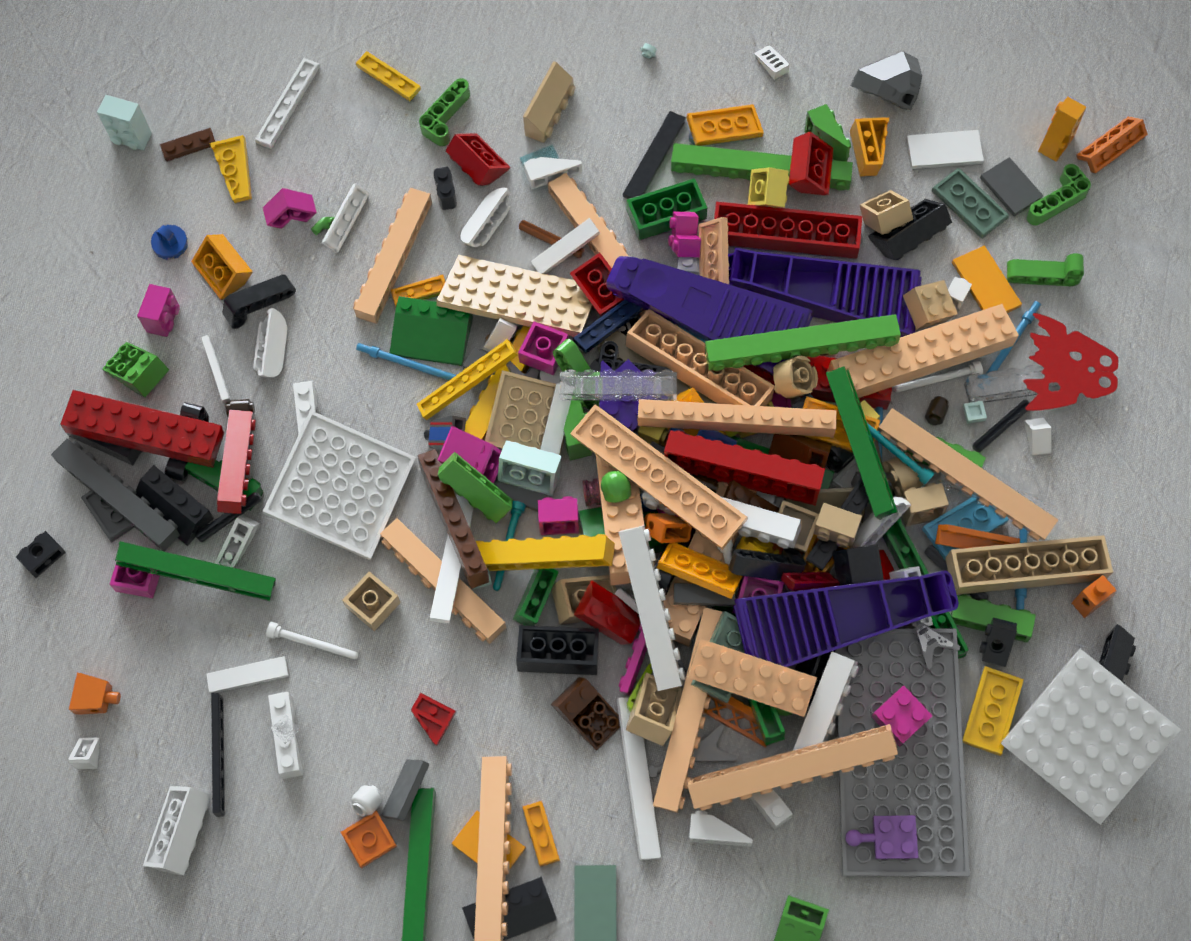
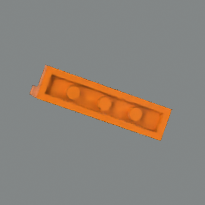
M1125 118L1076 155L1077 159L1087 161L1090 171L1097 173L1148 135L1143 119Z
M938 524L935 544L958 549L1020 543L1019 538L949 524Z
M708 694V697L714 701L716 708L704 709L706 715L765 748L767 747L764 741L756 737L755 730L759 728L758 726H753V723L757 725L751 707L733 697H730L728 703H724ZM728 708L732 711L733 718L725 720L721 717L719 710ZM743 718L749 720L751 728L744 730L739 728L737 720Z

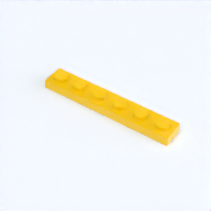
M506 339L418 402L416 405L425 420L430 419L518 356L511 342Z

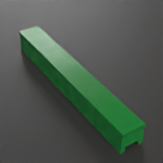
M845 366L826 372L874 515L881 520L886 516L897 513L898 510L852 377Z
M899 518L882 536L899 570L919 566L921 576L929 574ZM946 612L931 616L933 625L929 626L930 628L957 629V644L960 646L958 659L965 657L969 649L950 613Z
M119 541V548L115 561H117L116 566L270 601L273 586H275L276 582L274 577Z
M712 606L713 610L726 611L736 617L735 613H732L733 607ZM747 698L765 746L785 740V730L776 707Z
M419 788L412 802L402 941L426 940L436 796L434 788Z

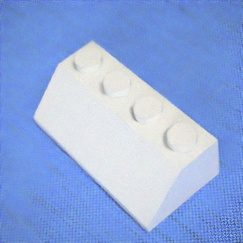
M170 786L143 866L171 874L184 875L189 866L191 852L196 846V838L199 830L202 828V820L205 811L209 807L211 795L191 787Z

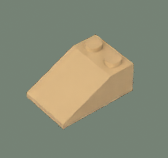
M610 575L560 579L554 584L551 590L559 624L583 622L575 617L574 613L590 581L596 582L615 594L616 587L611 585Z
M645 673L628 719L626 731L663 746L673 730L683 688L678 686L658 691L655 677Z

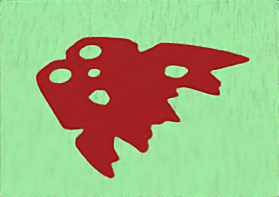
M1033 313V316L1039 320L1038 326L1045 329L1050 336L1030 333V337L1034 340V345L1039 348V351L1035 352L1034 356H1029V359L1044 367L1041 373L1045 377L1043 379L1023 380L1027 385V389L1038 393L1025 407L1026 410L1039 411L1075 404L1080 393H1083L1087 398L1095 399L1109 395L1117 390L1118 378L1113 372L1118 369L1119 359L1113 351L1078 331L1067 334V328L1063 323L1048 316ZM1070 352L1081 353L1082 359L1076 361L1070 356ZM1102 356H1109L1112 364L1110 366H1103L1100 363V358ZM1094 367L1095 371L1091 373L1088 371V368ZM1107 377L1110 379L1111 385L1104 388L1100 386L1099 379ZM1057 382L1060 390L1050 391L1048 389L1049 384Z

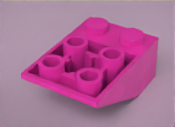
M451 426L438 461L443 464L456 452L494 484L498 474L499 457L502 451L493 444Z

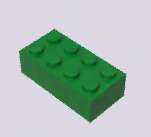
M695 178L626 200L627 213L638 240L671 231L670 218L673 217V212H695L699 216L698 222L707 219L708 208Z

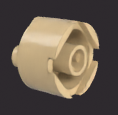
M797 356L792 360L788 359L776 364L773 367L775 392L788 399L811 393L813 388L817 386L818 375L815 367L810 365V360L805 356Z
M908 452L905 453L908 457L915 461L914 458ZM894 457L882 463L883 470L887 473L886 478L891 482L896 497H902L903 493L911 487H917L918 489L923 486V483L919 481L920 478L917 477L918 474L899 458Z

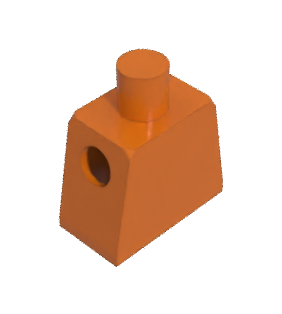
M648 513L645 516V529H649L650 536L658 542H689L692 526L680 517L667 513Z
M1101 576L1082 590L1071 604L1086 618L1110 600L1117 590L1105 576ZM1083 599L1088 600L1089 605H1087Z
M77 672L69 710L76 715L106 713L109 703L119 704L121 694L120 692H112V685L108 681Z

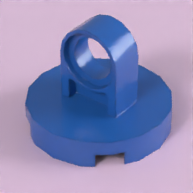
M162 225L152 235L151 246L154 253L162 259L178 258L188 247L187 236L181 227Z

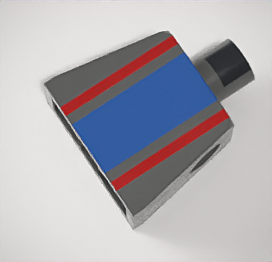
M447 416L432 420L430 422V429H426L424 432V438L429 440V447L442 450L451 426L465 432L466 418Z

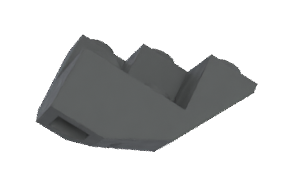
M901 51L858 69L850 86L864 93L873 94L901 109L912 110L919 95L922 80L919 61L917 58Z

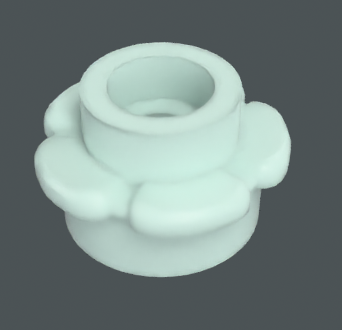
M645 43L643 48H640L642 56L648 59L656 56L657 49L654 46Z

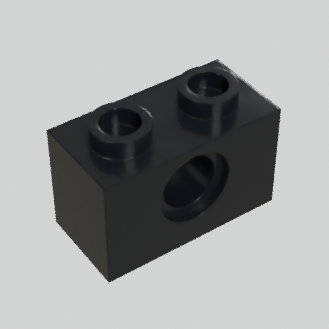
M45 531L37 535L30 545L22 548L16 558L37 578L66 552ZM43 550L41 555L36 556L39 551Z
M994 617L991 624L987 623L985 629L987 638L986 641L981 642L979 653H982V661L1006 667L1017 633V623ZM994 640H1001L1002 642L999 643V644H996V643H994L993 641H994Z

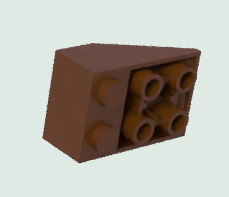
M774 434L768 455L776 454L785 459H796L801 461V463L816 464L821 468H825L832 445L801 435Z
M578 677L551 704L559 715L596 751L620 728L619 715L586 678Z

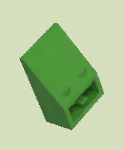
M825 104L807 111L804 132H812L832 146V159L847 162L851 143L848 138H845L841 124H838L835 120L833 110H830L828 105Z
M125 342L102 368L110 376L143 397H146L169 371L168 367L156 355L128 342Z
M574 390L564 426L565 445L570 461L592 456V451L570 434L587 414L584 410L583 397L578 395L577 390Z
M788 895L774 941H820L829 909Z

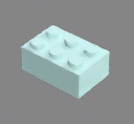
M105 95L97 114L111 141L117 145L122 144L134 150L140 149L144 151L152 132L139 104Z
M506 440L499 457L498 481L553 497L560 478L562 456Z

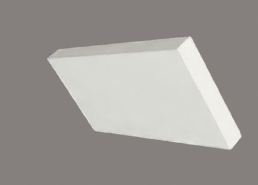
M978 130L907 135L911 169L983 164L984 159Z

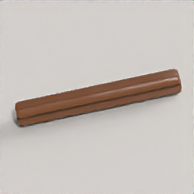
M522 220L519 224L520 230L550 245L555 244L561 239V237L526 220ZM580 248L572 255L581 258L584 254V249Z

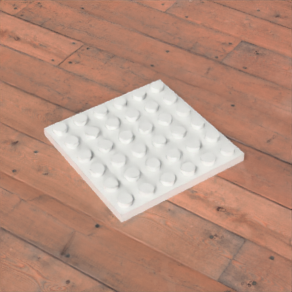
M310 410L262 513L371 560L380 540V533L388 522L416 457Z
M1079 649L1002 740L1001 744L1101 825L1181 729L1082 649Z

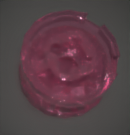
M598 478L592 481L582 480L586 507L592 504L601 505Z

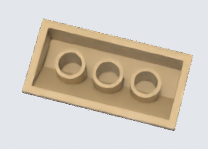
M555 61L551 64L523 115L525 136L545 143L547 137H551L554 124L559 122L561 111L566 109L568 98L573 96L575 92L573 77Z

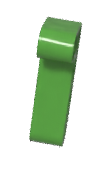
M459 78L455 80L419 119L422 135L438 146L449 144V129L445 123L470 97L469 83L466 79Z
M1068 164L1064 167L1060 177L1063 187L1031 205L1027 214L1029 224L1039 225L1086 198L1091 182L1077 165Z
M1078 253L1068 255L1064 262L1013 259L1007 262V281L1015 284L1076 286L1084 275V257Z
M565 339L553 351V356L570 385L577 390L579 396L583 397L585 408L590 410L595 404L599 407L600 383L575 342Z

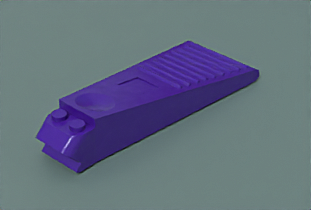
M735 248L734 253L728 254L729 285L808 308L813 311L812 317L837 323L896 314L901 333L900 338L915 333L916 327L903 295L914 287L921 286L922 277H920V270L756 252L741 248Z
M619 256L615 260L606 282L607 288L614 293V296L632 302L645 310L650 309L676 326L705 341L809 327L813 318V311L808 308L644 258ZM764 362L753 366L774 376L773 367L780 362Z
M943 570L922 576L734 599V611L745 654L789 667L921 619L954 611L958 608L959 603L953 578L948 571Z

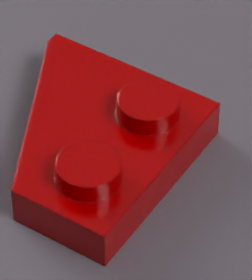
M422 693L419 694L411 708V712L435 746H438L456 711Z

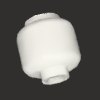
M362 786L351 799L354 812L360 816L372 815L382 803L380 790L375 786Z

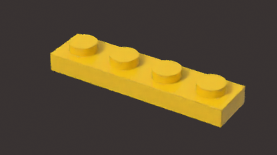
M368 51L356 62V66L408 101H411L421 90L420 85Z

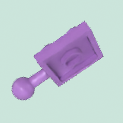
M915 815L873 816V833L861 834L858 830L852 829L845 836V840L850 846H858L861 842H874L875 859L918 858Z

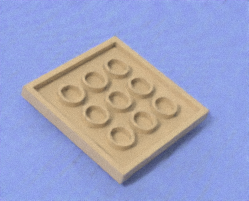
M502 370L485 441L499 449H503L507 440L540 450L556 384ZM563 436V440H562V444H561V448H560L559 455H560V453H561V449H562V445H563V441H564V436Z

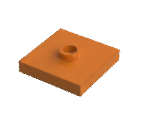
M377 810L372 815L364 817L341 831L361 869L397 847Z

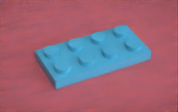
M973 496L926 524L922 530L943 559L946 560L945 557L952 549L958 548L935 544L938 524H949L991 533L1006 524L1009 519L1007 517L1005 519L995 513V508L990 505L988 507L984 506L978 501L979 498L977 496Z

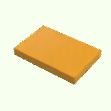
M476 810L451 844L478 864L480 812ZM507 834V841L510 842V854H506V861H509L510 870L526 847Z

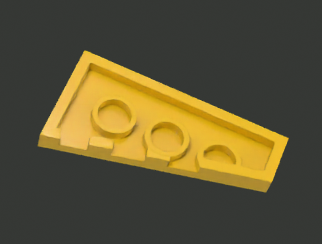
M241 135L210 143L234 203L252 199L246 138Z

